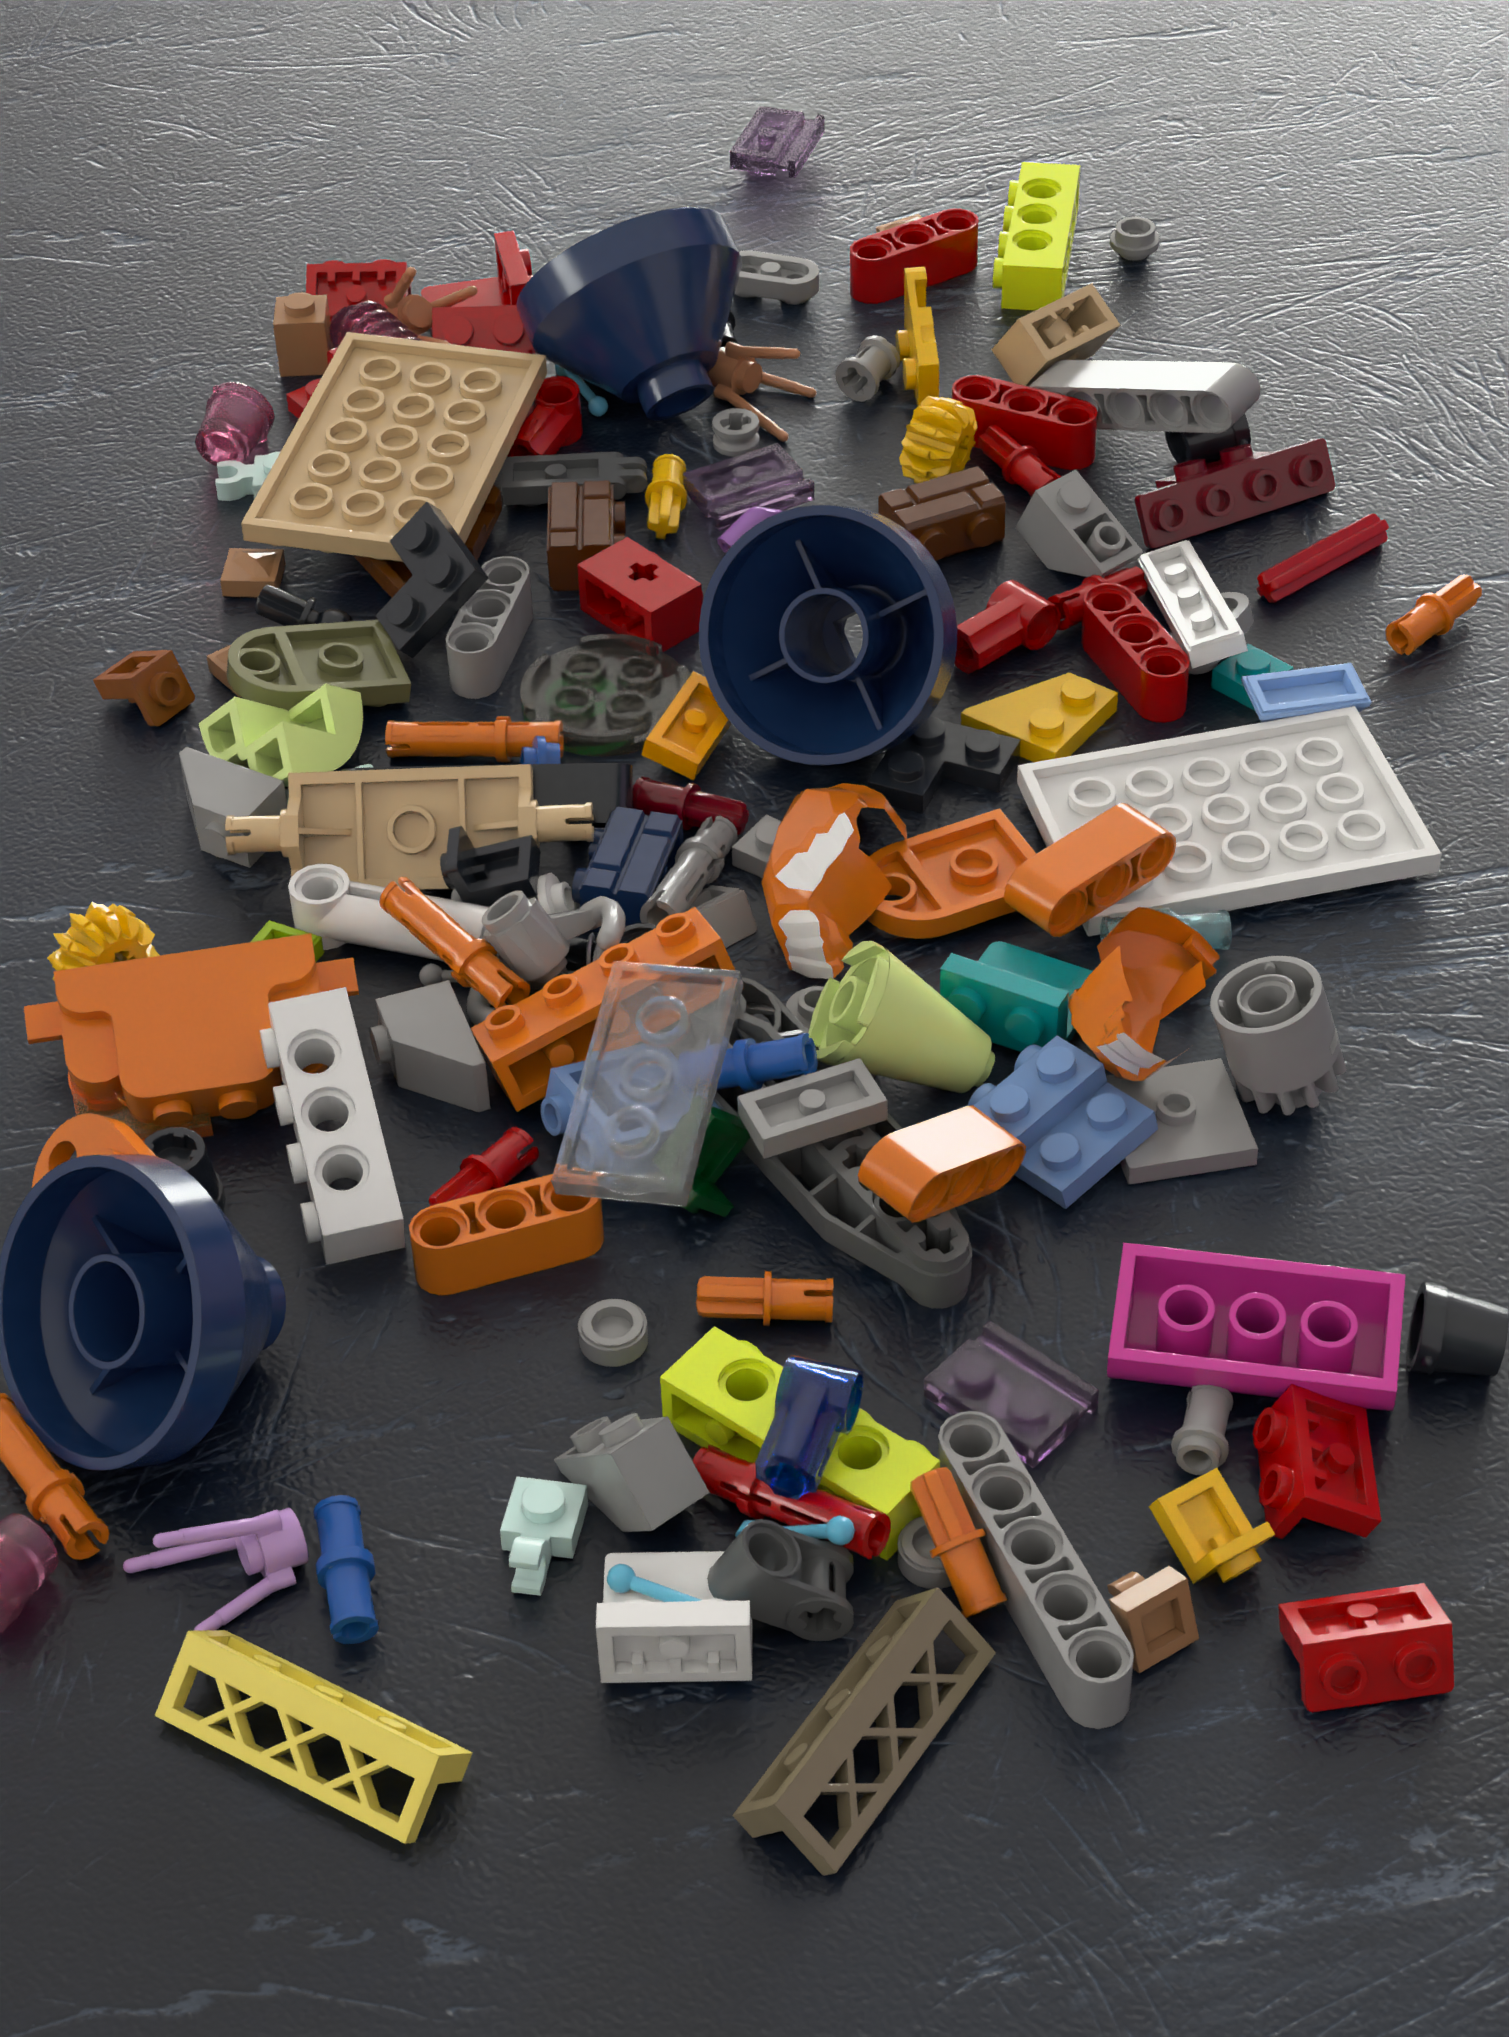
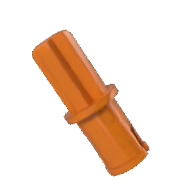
M1460 575L1435 594H1423L1417 599L1415 607L1411 611L1387 626L1385 632L1389 645L1398 654L1406 653V655H1410L1433 635L1446 634L1452 629L1454 620L1476 604L1477 599L1482 595L1481 586L1474 583L1471 576Z
M765 1271L764 1278L704 1276L699 1278L697 1284L696 1308L698 1315L702 1317L763 1319V1326H770V1319L825 1321V1323H832L833 1278H826V1280L771 1278L772 1271Z
M942 1467L916 1477L911 1481L910 1489L935 1545V1548L929 1552L932 1558L940 1557L963 1610L961 1611L962 1615L968 1618L1007 1601L1008 1599L1000 1588L980 1540L986 1536L984 1528L976 1530L952 1472L947 1467Z

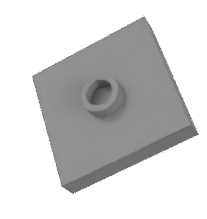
M1221 1058L1163 1067L1145 1081L1123 1080L1116 1078L1114 1075L1106 1076L1108 1083L1155 1111L1158 1130L1120 1162L1128 1185L1257 1165V1144Z

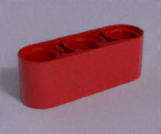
M961 208L947 209L854 241L850 246L851 296L853 299L866 304L882 303L903 296L904 268L925 267L927 275L926 287L971 272L977 267L978 259L977 215Z
M981 375L965 376L954 382L952 386V399L974 409L978 428L974 434V441L976 443L973 447L980 448L978 446L979 436L984 434L989 426L998 425L1020 445H1030L1038 451L1039 459L1045 465L1066 470H1079L1090 466L1094 462L1096 457L1098 412L1096 407L1090 402Z
M1101 583L1090 587L1084 593L1081 644L1085 652L1141 717L1160 723L1171 722L1181 718L1186 712L1190 663L1187 654L1127 587L1117 583Z

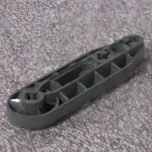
M738 976L744 989L657 1035L655 1038L656 1043H662L680 1063L682 1055H695L733 1048L736 1040L752 1038L756 1043L795 1037L798 1034L808 1033L809 1030L771 991L755 980ZM763 1014L765 1017L768 1018L770 1023L759 1018H756L752 1015ZM818 1061L817 1071L832 1067V1065ZM804 1075L765 1081L762 1088ZM740 1086L706 1093L723 1111L738 1116V1112L736 1113L724 1098H728L738 1109L737 1096L756 1090L745 1092ZM889 1113L888 1120L765 1159L753 1139L750 1138L742 1148L743 1152L824 1241L897 1282L913 1300L922 1306L947 1308L956 1305L964 1299L972 1278V1246L969 1241V1235L963 1227L956 1209L953 1208L920 1222L912 1223L858 1180V1172L864 1158L880 1140L874 1132H877L883 1138L892 1132L903 1129ZM795 1175H799L812 1190L808 1192Z

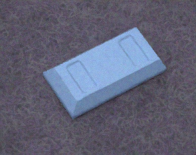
M1352 663L1243 676L1241 680L1261 722L1355 706L1358 712L1371 705V700Z

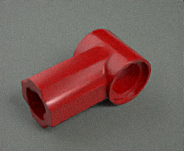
M553 376L544 379L534 399V404L530 408L507 457L555 455L560 447L571 445L581 438L583 425L579 385L574 380L563 376Z
M1009 580L1002 583L991 595L985 610L957 625L955 666L963 672L970 674L1021 644L1030 650L1043 648L1057 632L1061 620L1060 609L1018 581Z

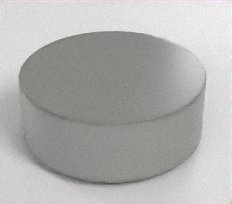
M622 1299L602 1300L589 1306L580 1316L578 1333L581 1351L586 1358L598 1365L617 1367L629 1364L638 1359L647 1348V1319L642 1309L632 1302Z
M921 1516L910 1521L902 1529L898 1537V1566L900 1571L910 1582L923 1588L934 1589L938 1587L941 1589L952 1586L940 1557L932 1558L929 1551L934 1549L935 1545L923 1517Z

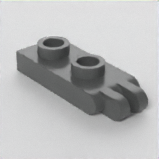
M619 452L506 457L502 466L504 505L534 507L548 503V487L551 486L552 482L577 481L579 486H583L584 481L603 480L610 481L614 486V500H619L626 493H639L646 489L647 464L641 457H624Z

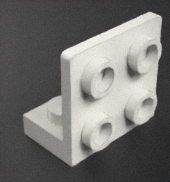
M725 1551L610 1553L606 1555L603 1603H597L596 1636L601 1683L752 1681V1618L750 1617V1601H725L713 1598L708 1587L707 1577L709 1570ZM626 1564L634 1570L638 1577L701 1600L663 1602L633 1590L617 1593L609 1587L607 1575L614 1565Z

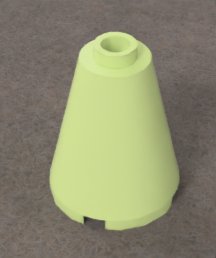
M862 941L844 956L841 961L851 965L841 982L831 977L828 979L812 1015L808 1034L809 1038L813 1039L815 1046L819 1048L816 1051L818 1061L836 1066L861 1058L870 1074L957 1093H965L973 1086L978 1087L986 1081L995 1062V1054L991 1051L992 1043L988 1034L882 945L874 941Z

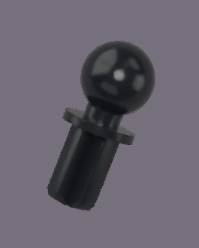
M272 585L264 586L255 604V611L258 615L283 626L353 621L347 612L338 608H328L321 612L314 610L317 598L311 596L306 601Z

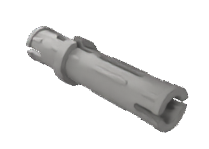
M717 816L713 823L712 817H708L701 824L695 837L688 838L681 844L675 855L674 866L668 871L654 894L641 908L640 920L642 923L657 926L667 916L675 913H684L689 910L703 890V887L706 884L712 883L720 875L724 867V857L732 849V846L736 844L738 838L737 830L732 822L722 816Z

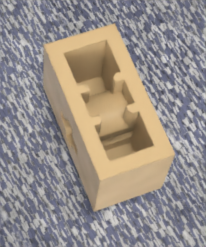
M1091 283L1019 318L993 347L992 351L1014 383L1029 387L1056 361L1085 360L1093 356L1120 327V323Z

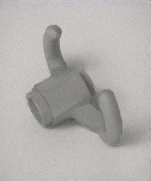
M513 891L492 904L484 913L481 921L487 929L484 932L485 938L497 951L496 957L526 982L536 981L538 984H542L556 977L567 964L565 956L569 952L570 947L568 940L601 926L596 938L600 949L605 951L614 945L620 944L625 932L626 916L617 901L605 896H599L588 901L580 909L547 914L535 897L528 899L522 891ZM471 987L466 1001L467 1015L472 1023L477 1025L483 1022L495 1008H491L489 1001Z

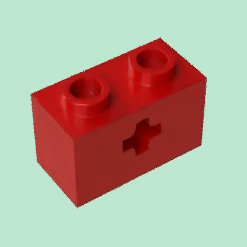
M629 537L577 564L580 609L651 657L658 656L699 632L703 602L702 584Z

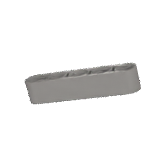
M1056 361L1029 386L1090 402L1096 407L1098 412L1097 429L1222 433L1228 430L1259 400L1261 394L1258 379L1250 369L1242 364L1222 362Z
M974 1411L957 1413L947 1418L940 1427L938 1436L940 1468L947 1467L952 1472L976 1530L984 1528L986 1536L980 1540L1000 1588L1008 1599L1003 1602L1069 1717L1074 1722L1088 1728L1102 1729L1114 1726L1124 1719L1130 1707L1134 1653L1130 1642L998 1422L984 1413Z

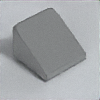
M711 885L701 891L689 908V910L693 907L698 909L721 937L725 948L754 934L757 930L745 891L739 890V888Z

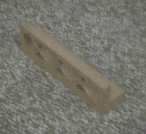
M938 1587L895 1601L732 1816L752 1838L783 1831L823 1876L836 1873L996 1652ZM942 1630L965 1655V1658L953 1674H936L933 1641ZM916 1667V1674H910L913 1668ZM900 1686H917L920 1719L913 1728H896L894 1694ZM937 1686H943L941 1691L938 1693ZM876 1719V1728H869ZM860 1740H877L880 1774L873 1783H855L853 1749ZM897 1740H904L898 1748ZM835 1774V1783H829ZM819 1795H836L839 1830L829 1843L804 1817ZM857 1795H864L857 1804Z

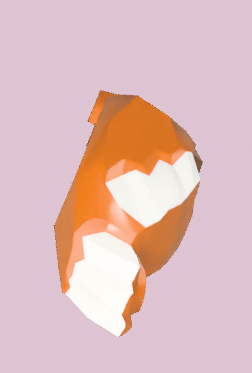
M841 783L829 788L806 789L795 796L778 826L761 882L771 924L784 953L787 965L790 970H794L809 978L829 979L831 977L834 979L843 970L844 964L841 960L853 948L849 935L873 914L892 887L875 862L859 849L860 835L856 818L861 808L885 809L907 841L906 825L882 793L865 785Z
M1137 907L1128 913L1097 945L1101 963L1086 978L1081 988L1074 990L1070 995L1068 1008L1071 1012V1024L1079 1033L1084 1043L1094 1052L1099 1061L1104 1064V1068L1114 1074L1116 1078L1123 1080L1145 1081L1175 1059L1173 1058L1166 1062L1164 1059L1152 1054L1160 1020L1206 987L1205 980L1216 974L1217 970L1212 965L1219 959L1220 955L1200 933L1176 917L1150 908Z

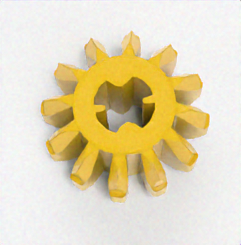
M927 396L920 406L914 409L910 424L906 425L907 432L901 442L903 450L899 457L903 476L914 480L915 483H920L964 470L967 461L970 460L971 449L976 443L974 441V434L978 427L974 409L948 397Z
M91 902L85 917L81 914L69 913L71 927L66 933H53L61 947L50 954L47 959L52 964V967L59 971L160 955L151 944L155 934L146 923L136 918L133 912L121 905L112 904L106 907L103 904L99 905Z

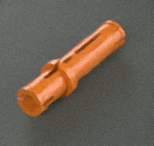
M497 716L495 722H396L395 720H389L386 725L385 745H391V747H387L386 753L389 758L495 757L498 763H510L512 757L521 756L522 747H532L534 736H545L546 742L559 743L562 758L564 734H560V732H563V723L561 720H555L554 722H512L510 716Z
M407 877L398 878V884L405 889V892L394 881L390 882L383 890L379 901L380 907L405 926L430 951L449 965L453 970L451 976L463 987H472L478 991L495 1009L507 1005L505 1001L509 1005H514L529 997L530 985L495 956L497 951L485 939H476L435 902L425 896Z
M0 1393V1460L27 1495V1509L37 1521L40 1519L42 1523L50 1526L63 1544L66 1553L72 1559L82 1560L97 1554L100 1549L86 1531L91 1530L97 1540L103 1544H106L110 1533L105 1522L99 1519L84 1499L85 1491L82 1482L73 1472L70 1474L68 1470L60 1467L34 1431L26 1424L12 1398L7 1394Z

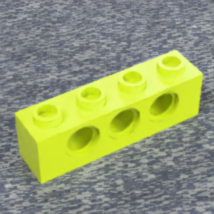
M1022 162L1019 181H1010L1008 206H1005L1003 231H1000L998 258H995L993 270V288L1002 289V309L1038 310L1064 297L1079 208L1080 165Z
M714 1326L660 1376L663 1417L668 1416L676 1432L701 1447L708 1448V1445L716 1446L721 1451L752 1463L757 1460L769 1461L779 1466L782 1474L789 1478L825 1490L830 1494L873 1511H880L888 1515L891 1521L890 1536L885 1548L878 1555L884 1560L888 1561L898 1550V1537L902 1529L910 1521L922 1516L910 1489V1484L916 1477L933 1469L940 1468V1460L934 1457L922 1444L913 1440H906L875 1422L863 1409L856 1406H848L821 1390L809 1377L801 1373H793L767 1358L750 1342L739 1341Z

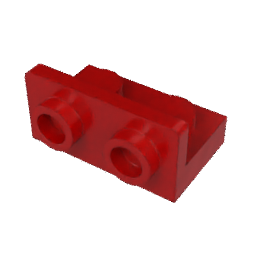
M380 259L372 263H344L331 260L323 264H307L306 293L311 295H327L331 326L386 325L385 314L388 306L384 303V298L394 291L400 278L408 268L407 263ZM411 285L406 291L404 297L411 295Z
M517 305L432 307L433 338L447 341L452 345L536 354L517 311Z
M1291 1384L1271 1408L1268 1407L1261 1412L1253 1430V1444L1258 1449L1261 1476L1259 1500L1264 1506L1265 1522L1268 1521L1275 1533L1273 1537L1283 1539L1302 1518L1366 1538L1381 1522L1366 1408L1329 1398Z
M1425 1583L1278 1604L1280 1632L1300 1664L1302 1702L1309 1712L1448 1693L1454 1688L1452 1622Z

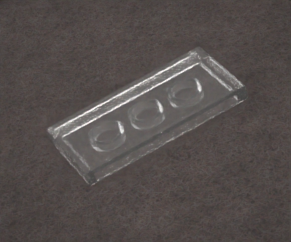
M613 961L551 1179L556 1194L677 1206L687 1205L744 985L740 971Z

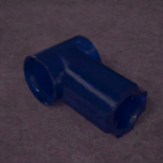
M790 1355L788 1357L777 1387L775 1416L755 1461L756 1478L771 1487L774 1494L799 1500L803 1494L815 1493L817 1491L839 1434L848 1435L855 1424L863 1393V1372L800 1356Z

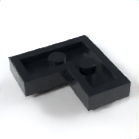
M426 502L390 540V543L413 576L376 614V617L399 651L412 658L422 650L489 579L442 511L429 502Z
M929 716L926 722L913 735L886 752L870 777L868 787L882 793L891 806L921 814L926 810L944 779L1000 792L1020 758V739Z

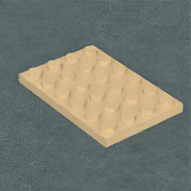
M347 332L241 522L244 541L403 562L390 543V540L426 502H429L442 511L465 544L547 375L546 356Z

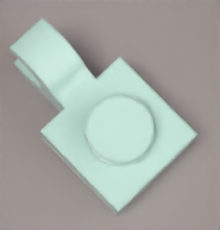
M516 1477L500 1529L502 1550L511 1551L509 1567L516 1568L511 1585L512 1592L541 1596L551 1556L573 1559L588 1508L587 1485Z

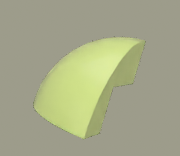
M325 683L289 711L234 697L199 723L206 749L211 756L284 781V787H289L288 773L334 771L350 759L357 748L362 732L363 705L360 692Z

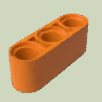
M1120 803L1019 865L1006 884L1004 892L1005 902L1053 937H1061L1161 874L1175 853L1176 838L1171 832L1129 804Z
M974 1105L965 1106L883 1137L864 1158L858 1172V1180L910 1222L916 1223L1001 1189L1018 1171L1026 1154V1146Z
M576 1170L561 1171L432 1205L420 1210L412 1218L409 1225L417 1283L430 1294L450 1295L575 1262L594 1255L604 1242L600 1184L593 1176L585 1172Z

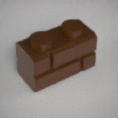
M978 466L913 484L906 489L899 488L885 492L878 496V514L894 521L910 532L929 551L935 561L975 548L986 547L1005 538L1006 502L1004 495L993 483L989 482V478Z
M609 480L584 481L583 486H579L577 481L552 482L551 486L548 487L547 562L549 586L554 591L579 590L577 564L625 539V501L614 502V486Z

